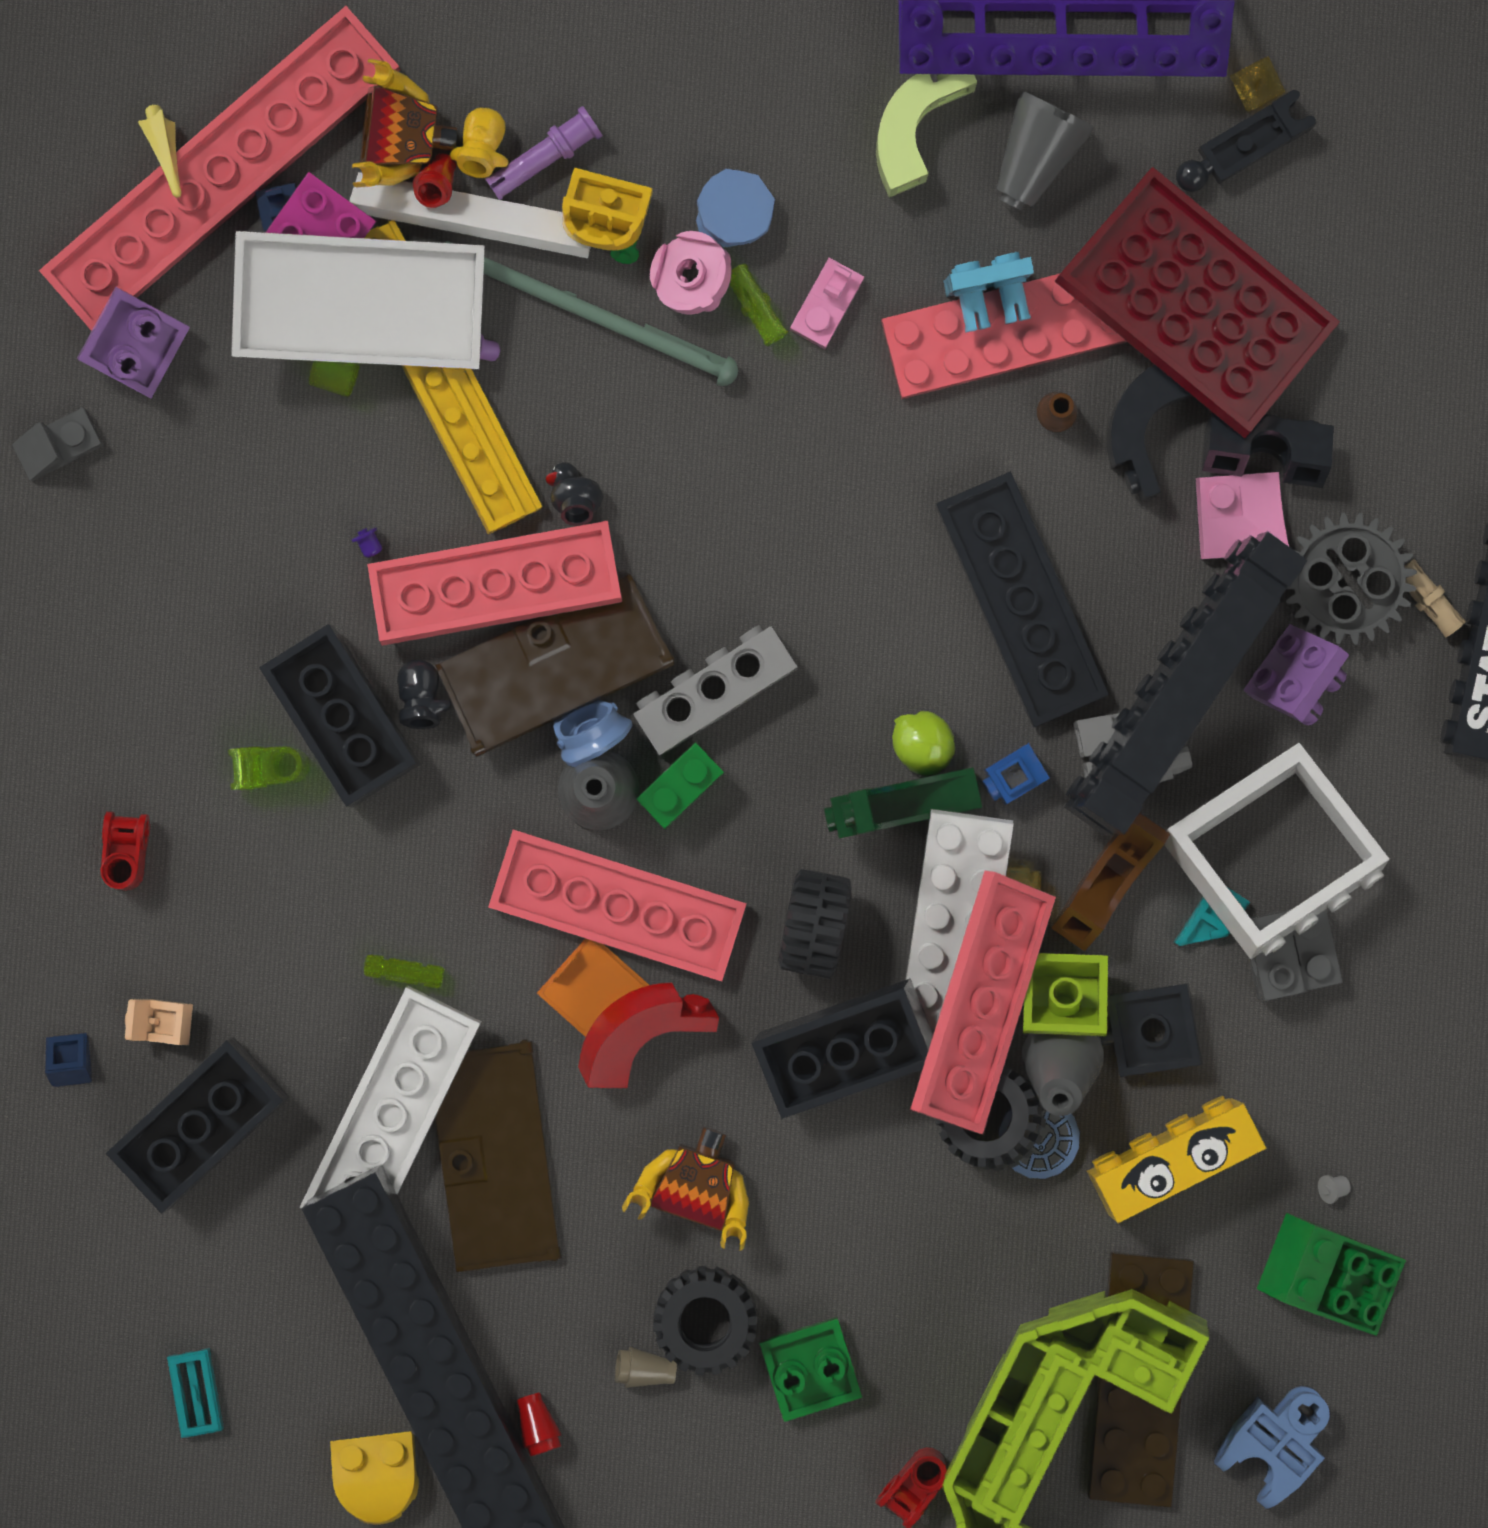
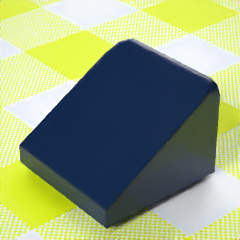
M87 1033L46 1037L45 1074L53 1087L92 1082Z

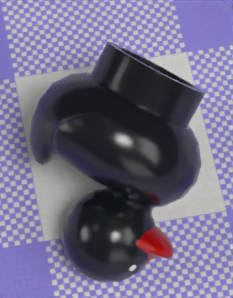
M567 462L557 464L545 478L546 483L553 486L550 494L551 503L561 513V519L566 524L573 526L585 525L593 519V513L601 505L603 498L602 490L596 481L579 477L577 469L572 464Z

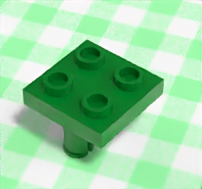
M838 1317L759 1341L784 1422L862 1398Z

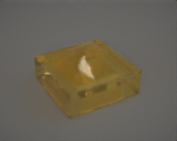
M1269 56L1263 57L1229 75L1247 112L1285 93V89Z

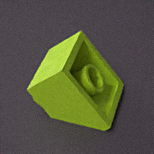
M1038 953L1023 1002V1033L1107 1036L1108 956Z

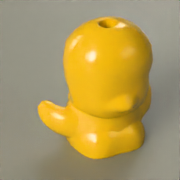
M476 108L468 113L463 128V146L456 147L450 153L451 159L457 161V166L463 173L471 177L487 178L492 174L495 167L504 168L508 166L507 158L496 152L503 140L506 123L501 114L491 108Z

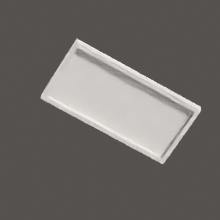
M236 231L231 356L479 369L485 246Z

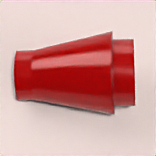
M436 155L433 161L414 178V195L422 205L436 208L450 200L453 190L454 172L456 170V162L451 159L450 155Z
M538 1392L517 1399L520 1411L523 1448H528L530 1457L561 1447L559 1436L562 1434L543 1402L541 1393Z

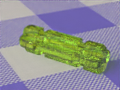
M372 954L367 955L363 969L364 975L368 977L381 978V976H386L385 980L419 985L420 982L424 983L425 987L440 988L444 979V968L441 966L428 964L427 967H424L422 963L395 958L384 960V956Z

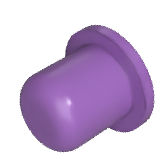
M481 334L480 359L495 361L500 354L499 344L495 341L484 339V336Z

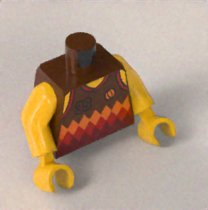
M368 59L367 62L375 66V74L373 77L363 76L362 79L365 83L375 85L368 88L360 162L352 164V168L361 169L363 177L361 182H353V186L356 188L372 187L375 185L394 186L416 176L421 170L422 165L430 164L432 148L447 151L455 149L457 127L435 124L437 106L429 103L428 94L408 76L392 69L388 62Z
M703 1127L696 1149L680 1144L677 1150L667 1149L644 1167L633 1192L627 1196L623 1203V1212L626 1211L630 1203H637L642 1210L638 1217V1220H641L649 1208L652 1207L722 1231L720 1244L724 1249L726 1239L730 1236H735L740 1240L739 1251H742L746 1242V1230L744 1228L746 1226L749 1200L743 1175L734 1170V1162L719 1157L726 1134Z

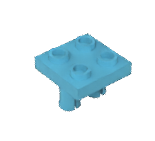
M1019 252L995 257V260L991 261V266L980 268L979 261L956 265L951 270L952 274L943 281L947 297L955 295V297L960 299L965 333L977 330L974 314L977 317L979 330L991 327L983 291L987 290L986 288H999L1005 324L1017 321L1014 305L1017 309L1019 321L1031 319L1023 283L1027 282L1026 279L1034 274L1031 257L1020 259Z

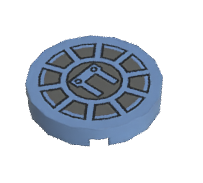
M1012 1107L1004 1114L998 1127V1138L1005 1134L1011 1124ZM1046 1110L1042 1111V1117L1046 1119V1126L1040 1130L1039 1135L1043 1137L1040 1145L1035 1143L1031 1149L1034 1153L1028 1159L1025 1157L1020 1159V1165L1013 1167L1014 1171L1028 1178L1046 1179L1064 1171L1073 1162L1079 1149L1080 1132L1072 1114L1057 1116Z

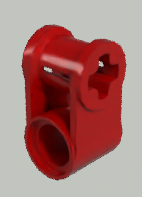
M106 812L102 828L103 850L100 871L104 883L109 887L128 891L138 887L142 882L146 849L150 835V818L148 814H141L139 818L116 816L114 812ZM120 829H123V830H134V832H133V833L119 832V830H120ZM121 861H127L131 866V876L127 881L119 883L114 878V867Z
M925 1447L919 1449L901 1471L887 1483L875 1503L879 1507L885 1505L903 1520L902 1525L905 1528H911L943 1487L947 1471L944 1456L934 1448ZM930 1461L936 1463L940 1467L939 1473L930 1479L920 1476L917 1469L923 1462Z

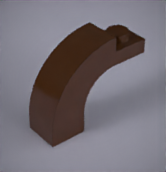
M1139 812L1125 835L1114 834L1068 899L1054 922L1052 929L1083 951H1086L1104 930L1130 886L1165 845L1170 833Z

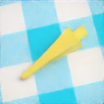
M150 105L145 110L147 119L138 121L163 169L172 195L175 198H179L182 191L177 167L175 122L165 118L163 110L159 105Z

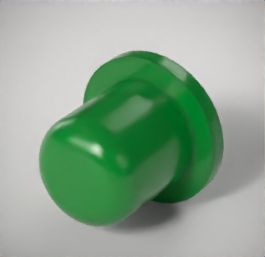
M637 241L626 249L611 250L612 258L623 264L636 262L639 257V251L636 248Z

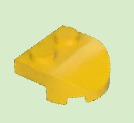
M574 168L566 197L563 198V228L570 238L581 244L603 250L626 249L638 240L642 232L653 188Z
M412 1431L330 1441L333 1487L338 1500L346 1511L359 1521L373 1525L386 1524L400 1518L412 1500H415L419 1489L414 1434Z

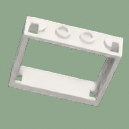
M1297 743L1168 828L1167 832L1170 833V836L1165 843V847L1250 959L1261 952L1265 955L1272 951L1274 953L1286 943L1283 939L1294 930L1298 934H1302L1319 921L1316 915L1327 908L1331 912H1335L1351 900L1352 897L1349 893L1361 886L1364 890L1371 888L1376 881L1384 877L1382 870L1389 861V857L1300 743ZM1296 773L1364 862L1260 931L1192 841Z

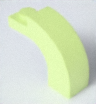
M915 74L894 93L883 113L876 146L878 170L889 198L927 181L928 172L916 144V128L923 117L933 109L974 92L977 85L975 75L939 74L937 76L938 81L933 83L930 74Z

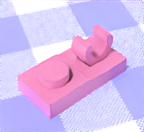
M828 258L793 321L790 331L826 349L861 286L864 276Z

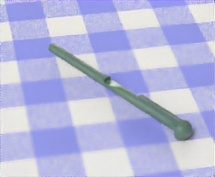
M484 257V275L717 376L716 385L718 386L730 385L738 376V365L730 356L727 359L646 323L644 327L581 300L574 293L561 291Z

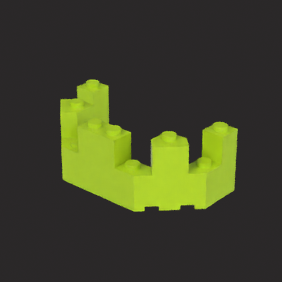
M1131 1289L1109 1297L1106 1296L1105 1291L1049 1308V1314L1046 1317L1020 1324L1006 1354L1003 1353L967 1425L965 1436L946 1471L943 1488L950 1503L956 1527L1031 1528L1020 1521L1094 1374L1172 1413L1209 1340L1207 1320L1170 1301L1165 1306Z

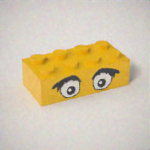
M1217 1097L1202 1105L1203 1113L1190 1118L1187 1114L1179 1116L1165 1124L1167 1131L1157 1136H1152L1151 1132L1146 1133L1129 1142L1131 1149L1117 1155L1114 1151H1111L1093 1160L1092 1163L1095 1167L1088 1170L1087 1173L1108 1215L1115 1222L1120 1223L1266 1149L1244 1103L1233 1098Z

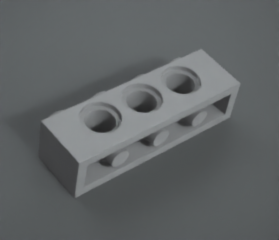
M760 625L752 628L739 637L743 643L731 652H728L726 647L721 648L705 659L708 666L694 674L692 669H689L671 681L674 688L660 696L657 691H654L636 703L640 710L633 715L660 757L797 670V665L772 626L764 631ZM745 655L755 657L760 665L758 673L752 677L741 676L735 667L740 657ZM710 677H717L725 684V692L718 699H708L701 691L703 682ZM675 699H683L691 706V713L684 721H674L667 714L668 705Z

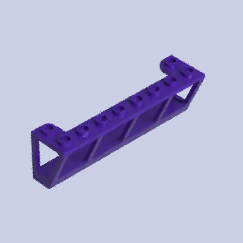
M898 0L900 74L1227 77L1234 0ZM942 11H972L974 13L975 33H942ZM1050 11L1055 14L1056 34L986 33L985 12ZM1132 12L1136 15L1137 35L1067 34L1066 13ZM1147 13H1191L1189 35H1148Z

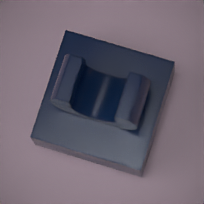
M295 183L263 189L255 193L264 232L267 231L297 189Z

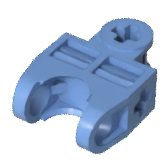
M1307 1386L1291 1389L1274 1410L1257 1397L1232 1425L1216 1454L1214 1464L1224 1472L1237 1461L1241 1463L1251 1457L1265 1460L1268 1465V1472L1263 1481L1266 1484L1258 1494L1257 1502L1265 1509L1277 1505L1297 1490L1325 1459L1311 1442L1326 1427L1329 1421L1330 1412L1327 1403L1317 1391ZM1301 1404L1312 1408L1314 1412L1310 1417L1300 1413L1298 1408ZM1257 1420L1261 1425H1263V1426H1264L1268 1431H1270L1274 1436L1272 1437L1271 1435H1269V1434H1268L1263 1428H1261L1255 1421ZM1286 1445L1292 1452H1294V1453H1295L1300 1459H1302L1303 1461L1300 1462V1461H1299L1295 1456H1293L1287 1449H1285L1284 1446Z

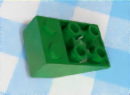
M1286 1213L1257 1290L1283 1303L1377 1336L1406 1260L1326 1227Z

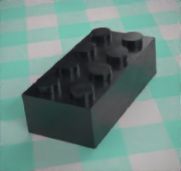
M327 624L259 667L346 807L353 808L421 765L334 626Z
M909 978L761 1031L751 1044L780 1117L783 1119L923 1070L933 1034L912 980Z
M231 1038L215 1050L105 1154L162 1214L171 1209L276 1111L289 1096L235 1038Z

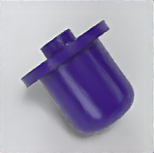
M377 527L370 530L364 528L357 532L358 536L351 539L352 543L357 542L366 558L373 557L382 551V546L375 534V531L378 530Z

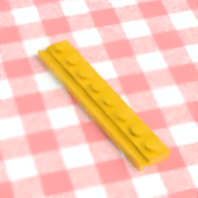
M394 220L379 228L371 229L364 238L405 241ZM401 365L488 535L533 512L541 510L542 505L472 369Z

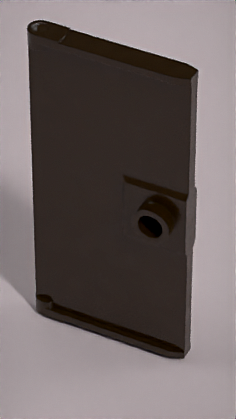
M631 574L619 580L622 602L533 618L502 635L435 665L467 734L466 737L471 745L470 751L476 758L675 665V658L669 653L665 642H663Z
M522 1040L519 1043L467 1051L436 1115L456 1272L550 1260L554 1262L562 1258L557 1237L533 1061L532 1041Z

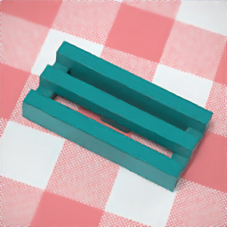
M210 1348L169 1355L167 1360L181 1438L222 1431L224 1426ZM196 1360L201 1361L211 1424L206 1423ZM185 1362L197 1423L195 1427H190L179 1365Z

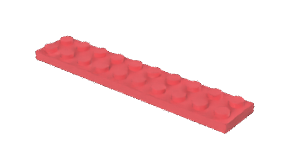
M345 6L176 152L182 191L179 198H175L172 195L167 178L160 165L39 271L92 331L115 287L136 298L139 297L250 201L257 191L264 189L367 100L368 88L375 85L365 83L362 79L363 76L373 77L375 74V66L372 63H368V59L386 61L392 69L398 72L401 70L399 65L351 10Z

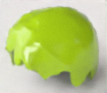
M920 711L915 715H902L894 720L896 724L892 736L894 751L900 761L912 772L924 776L935 775L949 765L956 749L954 735L945 720L935 713Z

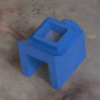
M1028 743L984 769L983 771L987 778L982 780L994 802L1001 798L1004 805L1050 779Z

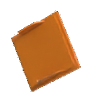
M585 938L541 987L537 994L586 1037L597 1017L609 1005L625 994L649 984L606 945Z

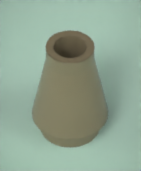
M629 1347L628 1350H619L615 1366V1382L624 1384L625 1388L674 1384L677 1363L633 1347Z

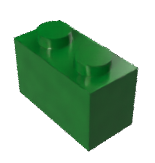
M695 742L636 800L664 829H667L724 772Z

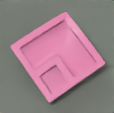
M1279 472L1243 474L1242 477L1230 475L1196 478L1201 559L1225 558L1228 550L1238 539L1243 541L1250 535L1256 538L1258 534L1267 531L1289 546L1283 517Z

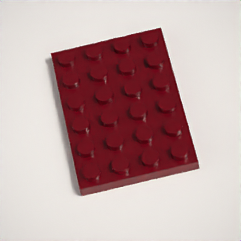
M1154 167L1146 173L1055 280L1059 286L1243 438L1253 430L1340 323L1336 317Z

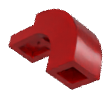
M659 983L641 987L614 1001L597 1017L583 1042L578 1068L588 1088H627L634 1057L647 1041L660 1034L674 1031L717 1032L719 1016L708 998L695 994L680 997L673 983Z

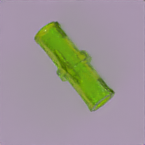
M741 264L732 269L729 285L742 304L740 310L744 317H750L766 346L781 340L788 334V331L783 327L769 304L772 299L768 293L761 291L748 270L747 264Z

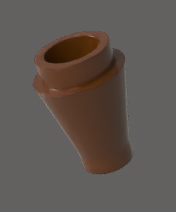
M1052 392L1040 400L1037 407V417L1041 425L1047 430L1062 432L1074 424L1077 417V406L1069 395L1062 392ZM1056 402L1063 403L1066 413H1057L1053 405Z

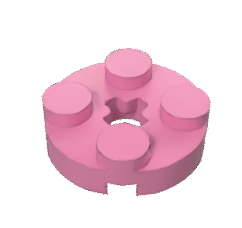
M686 231L675 235L678 238L672 240L668 245L664 243L657 250L650 268L652 287L656 289L657 295L663 304L678 313L693 315L703 311L711 312L719 306L721 298L729 287L731 280L730 254L716 240L702 232ZM693 263H697L696 269L699 270V273L693 281L688 282V279L682 276L684 269H691Z

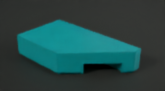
M1228 888L1245 911L1250 901ZM1202 897L1173 943L1183 946L1229 936L1230 931L1205 898Z

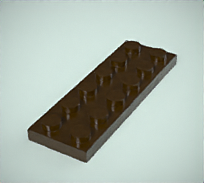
M1110 1252L1106 1296L1109 1297L1133 1289L1165 1306L1170 1301L1189 1311L1194 1261L1183 1258ZM1099 1377L1088 1492L1090 1500L1172 1507L1182 1393L1172 1413H1169Z

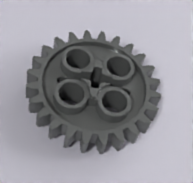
M1341 513L1340 524L1335 526L1328 516L1324 517L1326 529L1320 531L1311 524L1309 527L1313 538L1308 540L1301 536L1297 537L1303 549L1301 552H1296L1308 561L1288 588L1295 589L1296 594L1291 596L1286 602L1287 604H1300L1301 608L1294 617L1297 619L1308 615L1310 620L1307 623L1306 630L1309 631L1318 624L1322 627L1320 638L1322 639L1330 631L1336 632L1337 644H1341L1345 634H1350L1354 645H1356L1359 641V634L1365 632L1367 637L1373 641L1375 640V627L1379 626L1384 632H1390L1386 622L1389 617L1401 622L1402 617L1396 611L1398 605L1403 607L1411 606V603L1403 598L1404 592L1416 591L1415 586L1406 583V577L1417 574V570L1405 568L1404 563L1409 561L1413 554L1406 553L1400 555L1398 550L1405 543L1404 538L1392 542L1389 538L1394 528L1390 526L1381 533L1377 530L1379 525V518L1377 517L1369 526L1364 525L1362 513L1357 515L1355 523H1349L1346 514ZM1352 538L1362 540L1367 548L1365 557L1358 562H1350L1343 555L1342 548L1344 544ZM1329 548L1336 552L1349 571L1352 572L1356 569L1360 571L1361 576L1358 577L1357 583L1373 603L1371 609L1365 608L1350 586L1340 587L1338 582L1343 577L1326 553ZM1318 562L1327 563L1333 571L1331 581L1324 586L1314 585L1309 578L1310 568ZM1382 571L1391 580L1389 590L1383 595H1374L1367 588V578L1373 572ZM1348 595L1357 604L1356 613L1349 619H1341L1333 611V603L1339 596Z

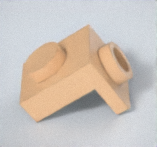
M130 999L125 1015V1039L189 1045L193 1004L155 999Z

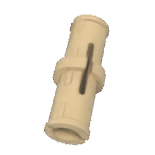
M1412 559L1404 565L1405 568L1417 570V574L1406 577V583L1416 587V591L1409 593L1417 602L1415 604L1419 611L1424 610L1443 633L1444 637L1447 638L1458 630L1466 620L1448 602L1447 598L1443 595L1445 590L1441 585L1436 586L1424 573L1417 561Z

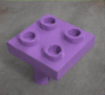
M115 287L77 359L141 394L152 398L190 327L122 289Z
M1289 624L1243 691L1251 698L1302 722L1304 725H1312L1318 719L1310 713V710H1313L1320 716L1323 712L1322 705L1317 701L1325 690L1335 692L1341 687L1333 679L1334 676L1341 682H1345L1346 672L1341 669V666L1349 654L1341 647Z

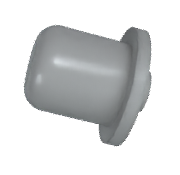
M1325 1175L1318 1181L1319 1195L1328 1204L1335 1203L1339 1197L1348 1195L1351 1189L1349 1180L1344 1176L1332 1177Z

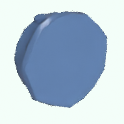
M725 169L710 178L702 188L697 199L699 212L696 222L698 230L712 237L722 247L751 244L768 232L772 221L775 199L759 175Z
M597 700L555 720L553 727L559 740L557 745L562 749L561 758L568 766L576 767L602 755L626 737L633 726L632 721L618 714V708L614 703L610 704L601 700Z

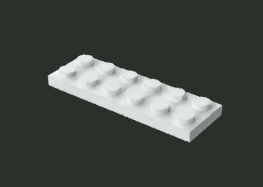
M931 809L906 980L909 978L912 980L933 1035L984 871H992L1006 876L1014 825L1013 820Z
M410 986L406 987L300 1208L309 1199L382 1164L398 1195L481 1021Z

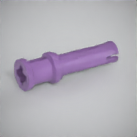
M583 106L578 109L576 116L561 126L556 127L554 125L549 128L550 131L547 132L548 137L510 162L508 166L485 178L499 200L559 158L570 159L574 156V151L592 138L598 140L603 136Z

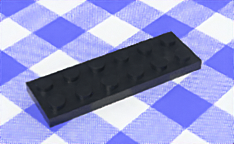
M1011 471L936 503L937 511L1032 727L1039 726L1108 696L1105 684Z

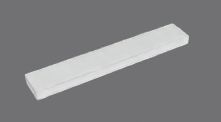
M358 172L355 182H361L362 173ZM406 181L394 186L354 187L349 201L369 216L588 258L591 248L573 240L567 235L562 224V212L452 191L450 200L444 205L430 208L418 202L414 195L413 183Z

